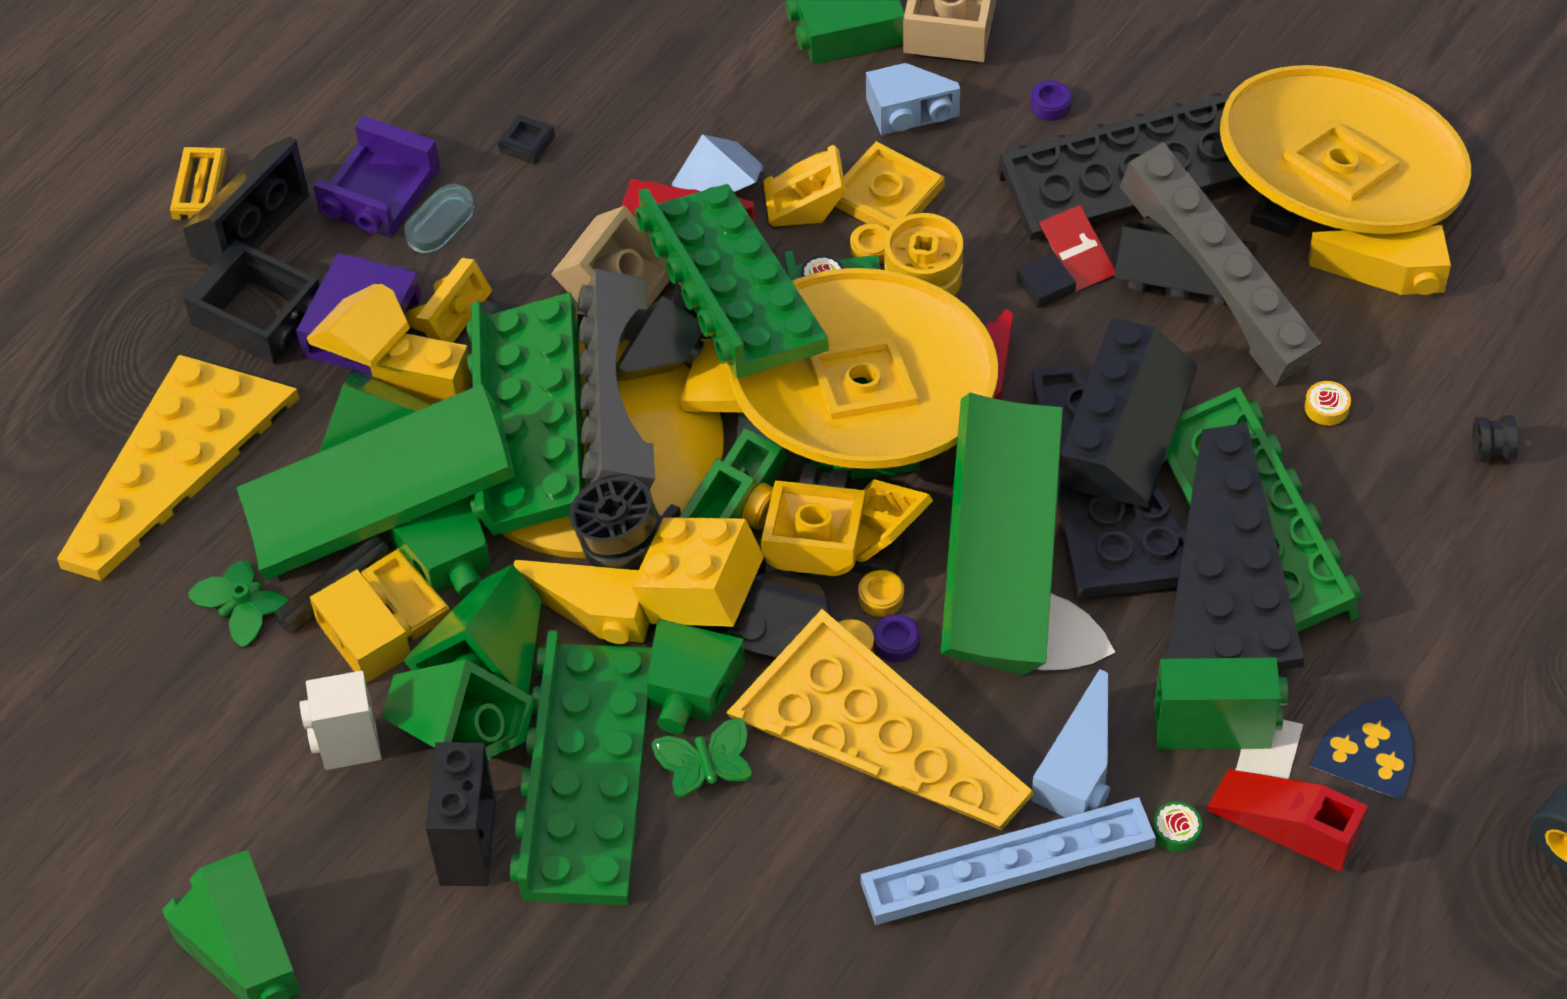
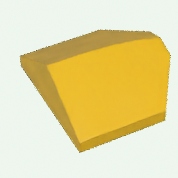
M835 145L829 146L828 151L816 153L794 164L777 177L769 176L763 181L768 219L773 227L823 223L846 192L840 153Z
M373 284L344 298L307 337L310 345L373 368L410 327L394 291L383 284Z
M873 479L863 489L865 490V501L855 560L864 562L890 545L933 502L930 495Z

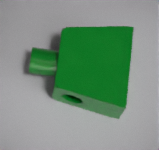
M470 496L390 529L395 550L398 548L436 593L454 586L460 598L464 599L481 581L479 575L491 568L486 540L479 520L473 515Z
M658 619L647 676V692L649 705L654 709L662 710L657 721L658 726L662 730L671 734H681L684 732L689 717L707 722L715 719L744 669V639Z

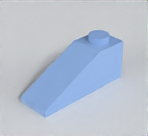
M1099 669L1033 776L1032 791L1034 795L1031 801L1063 817L1103 807L1110 792V786L1105 784L1108 756L1107 672Z

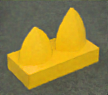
M461 258L448 276L434 283L435 293L427 304L408 310L404 313V316L411 327L424 332L428 338L453 343L467 325V321L471 320V303L485 301L493 290L474 259Z

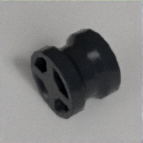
M1502 416L1498 421H1490L1486 417H1476L1474 419L1472 443L1476 461L1488 462L1491 457L1499 456L1505 461L1517 458L1519 446L1518 428L1514 416Z

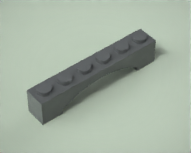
M1162 142L1130 161L1120 188L1145 219L1150 217L1165 228L1205 271L1226 301L1250 346L1249 354L1274 386L1309 366L1322 344L1166 144Z
M595 268L589 285L583 284L578 296V310L583 311L584 315L578 335L579 342L584 343L579 373L581 376H585L580 407L586 410V418L581 432V442L587 444L582 477L588 479V484L606 476L628 475L641 480L650 490L655 480L654 444L644 442L631 423L619 393L616 375L618 345L626 337H633L647 312L646 278Z

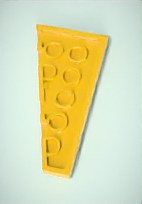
M179 355L59 554L57 560L60 568L102 581L140 546L139 539L155 524L163 525L173 516L172 509L186 496L192 498L240 454L239 448L256 432L261 435L272 425L271 418L284 406L289 409L299 400L297 388Z
M823 609L726 712L730 718H741L749 726L999 830H1003L1034 795L1028 786Z

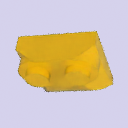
M775 480L761 539V552L766 562L770 566L782 571L838 576L849 572L855 565L856 546L865 501V490Z

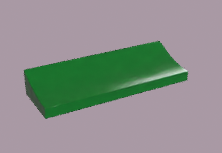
M480 384L236 488L252 535L259 571L269 580L515 477L501 411L483 384Z
M971 392L961 398L941 654L1021 676L1046 663L1063 407L1016 403L985 397Z

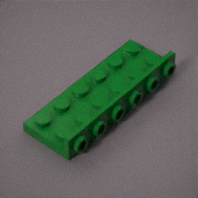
M729 184L710 187L704 191L669 199L659 204L656 203L648 188L639 190L640 207L635 208V217L642 233L648 232L650 235L653 251L657 258H664L671 282L673 284L679 283L687 308L689 310L695 309L703 335L705 337H712L721 364L727 363L737 379L829 351L828 336Z
M571 292L491 315L488 314L480 301L471 303V320L467 321V333L472 343V354L467 356L468 368L472 375L473 387L483 384L501 411L515 473L514 478L471 495L470 505L473 515L477 520L484 522L493 536L570 516L573 500L586 487L585 478L582 477L584 443L581 442L583 422L582 409L580 407L581 381L579 373L577 302Z
M1238 387L1182 412L1165 462L1188 506L1190 507L1202 430L1247 423L1297 631H1302L1344 611L1350 621L1359 618L1357 601L1362 599L1359 586L1351 573L1344 576L1338 564L1342 563L1339 550L1331 537L1324 540L1318 530L1323 527L1320 516L1312 502L1304 504L1299 495L1303 492L1301 482L1292 467L1285 470L1280 459L1284 458V454L1274 433L1266 435L1261 425L1265 424V419L1256 400L1248 402L1241 388Z
M548 630L546 647L539 646L537 673L542 675L541 686H534L532 697L536 698L532 714L537 715L536 727H528L526 741L527 755H532L531 768H523L521 778L522 797H527L526 810H518L516 816V838L522 839L520 853H512L510 864L511 882H518L522 901L629 905L649 711L647 676L652 647L560 644L559 633L556 630Z

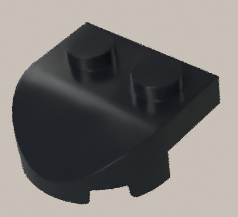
M791 571L766 572L754 578L733 627H729L727 635L744 639L745 653L775 660L821 609L832 617L830 604L822 588L808 576Z

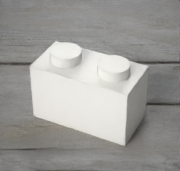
M363 670L306 681L308 700L300 701L303 726L308 732L311 753L321 754L325 770L382 760L376 719Z

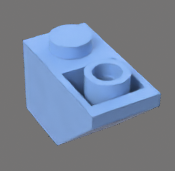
M907 63L866 72V101L881 135L905 131L934 122H943L960 116V87L958 82Z

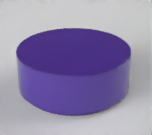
M1048 80L1040 82L1031 91L1030 109L1035 116L1043 120L1055 121L1062 119L1071 109V91L1065 84L1058 81Z
M898 614L889 615L882 618L874 628V649L881 658L890 662H903L909 660L917 653L920 646V631L917 624L911 618Z

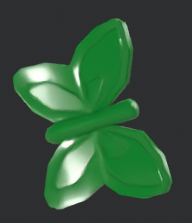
M238 561L228 568L223 577L212 576L199 581L189 591L188 596L197 606L212 609L222 606L219 608L218 613L223 618L232 613L228 622L231 636L241 647H248L258 636L263 626V616L274 614L277 609L289 601L287 597L276 592L260 591L262 584L260 582H253L254 572L251 564L247 561Z
M741 718L727 720L712 733L709 747H707L706 739L703 736L697 737L694 741L697 750L687 740L673 736L657 738L652 743L653 752L658 762L664 769L674 772L672 785L677 797H685L698 790L705 779L708 783L714 784L717 776L727 781H747L752 777V771L748 763L740 756L746 748L747 741L745 721Z

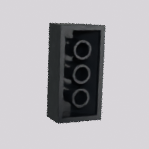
M1111 318L1060 452V487L1146 508L1149 507L1197 372V364L1157 328Z

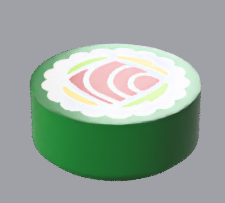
M1178 801L1168 802L1159 807L1152 823V830L1156 837L1155 841L1159 846L1171 852H1183L1191 849L1198 842L1202 829V820L1199 813L1189 804Z

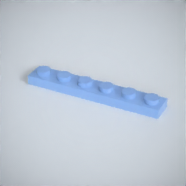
M1137 797L861 874V886L874 923L879 925L1154 848L1156 837L1141 801Z

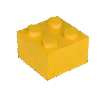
M663 517L631 587L651 624H657L658 619L683 625L733 627L764 556L746 519Z

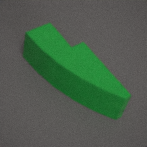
M744 428L724 461L716 459L679 518L742 519L744 506L753 490L761 483L772 486L789 462L783 448Z

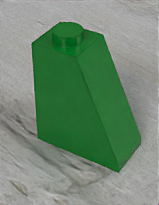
M352 369L342 386L319 452L419 411L431 404L363 372Z
M512 564L481 580L407 655L404 662L413 671L467 659L529 694L542 598Z
M465 659L394 674L382 718L434 748L435 742L484 743L487 758L490 761L491 757L525 742L536 698Z
M248 850L201 867L189 879L192 889L182 899L172 898L162 909L174 941L239 999H290V997L301 993Z

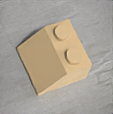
M625 206L597 215L551 273L568 293L571 292L577 302L582 285H589L595 268L646 278L647 310L670 281L664 258L656 257L651 245L650 235L648 232L642 233L640 231L636 218Z

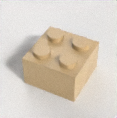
M908 0L903 22V53L984 62L996 0Z

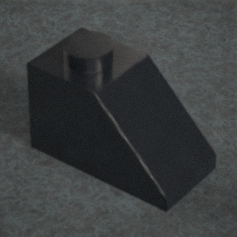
M662 296L651 306L617 361V382L671 372L685 361L691 364L705 343L699 339L702 331L698 319Z

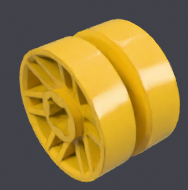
M917 213L901 218L890 227L884 241L885 270L919 278L955 296L961 287L963 272V238L956 225L936 214Z

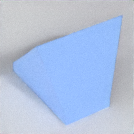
M702 134L674 179L672 186L704 191L710 187L729 184L733 192L756 183L760 172L763 171V165L738 142Z

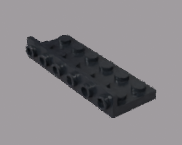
M1232 92L1223 95L1221 93H1212L1200 101L1185 105L1181 103L1171 104L1162 111L1148 115L1134 114L1122 122L1107 126L1104 124L1093 125L1084 132L1070 136L1055 135L1044 143L1029 147L1018 145L1001 154L997 174L1000 181H1007L1030 241L1046 237L1039 222L1078 205L1083 209L1090 224L1138 212V209L1120 188V184L1129 162L1162 142L1166 144L1203 193L1247 182L1229 160L1220 136V120L1226 101Z

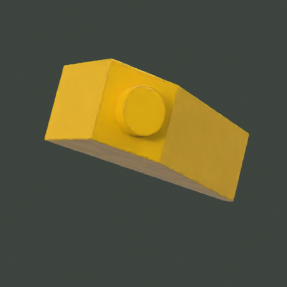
M1442 225L1393 234L1362 233L1348 230L1313 232L1308 257L1310 267L1400 295L1445 293L1451 267Z
M515 560L514 566L542 598V604L599 639H605L614 644H624L627 642L644 643L650 621L631 587L639 570Z

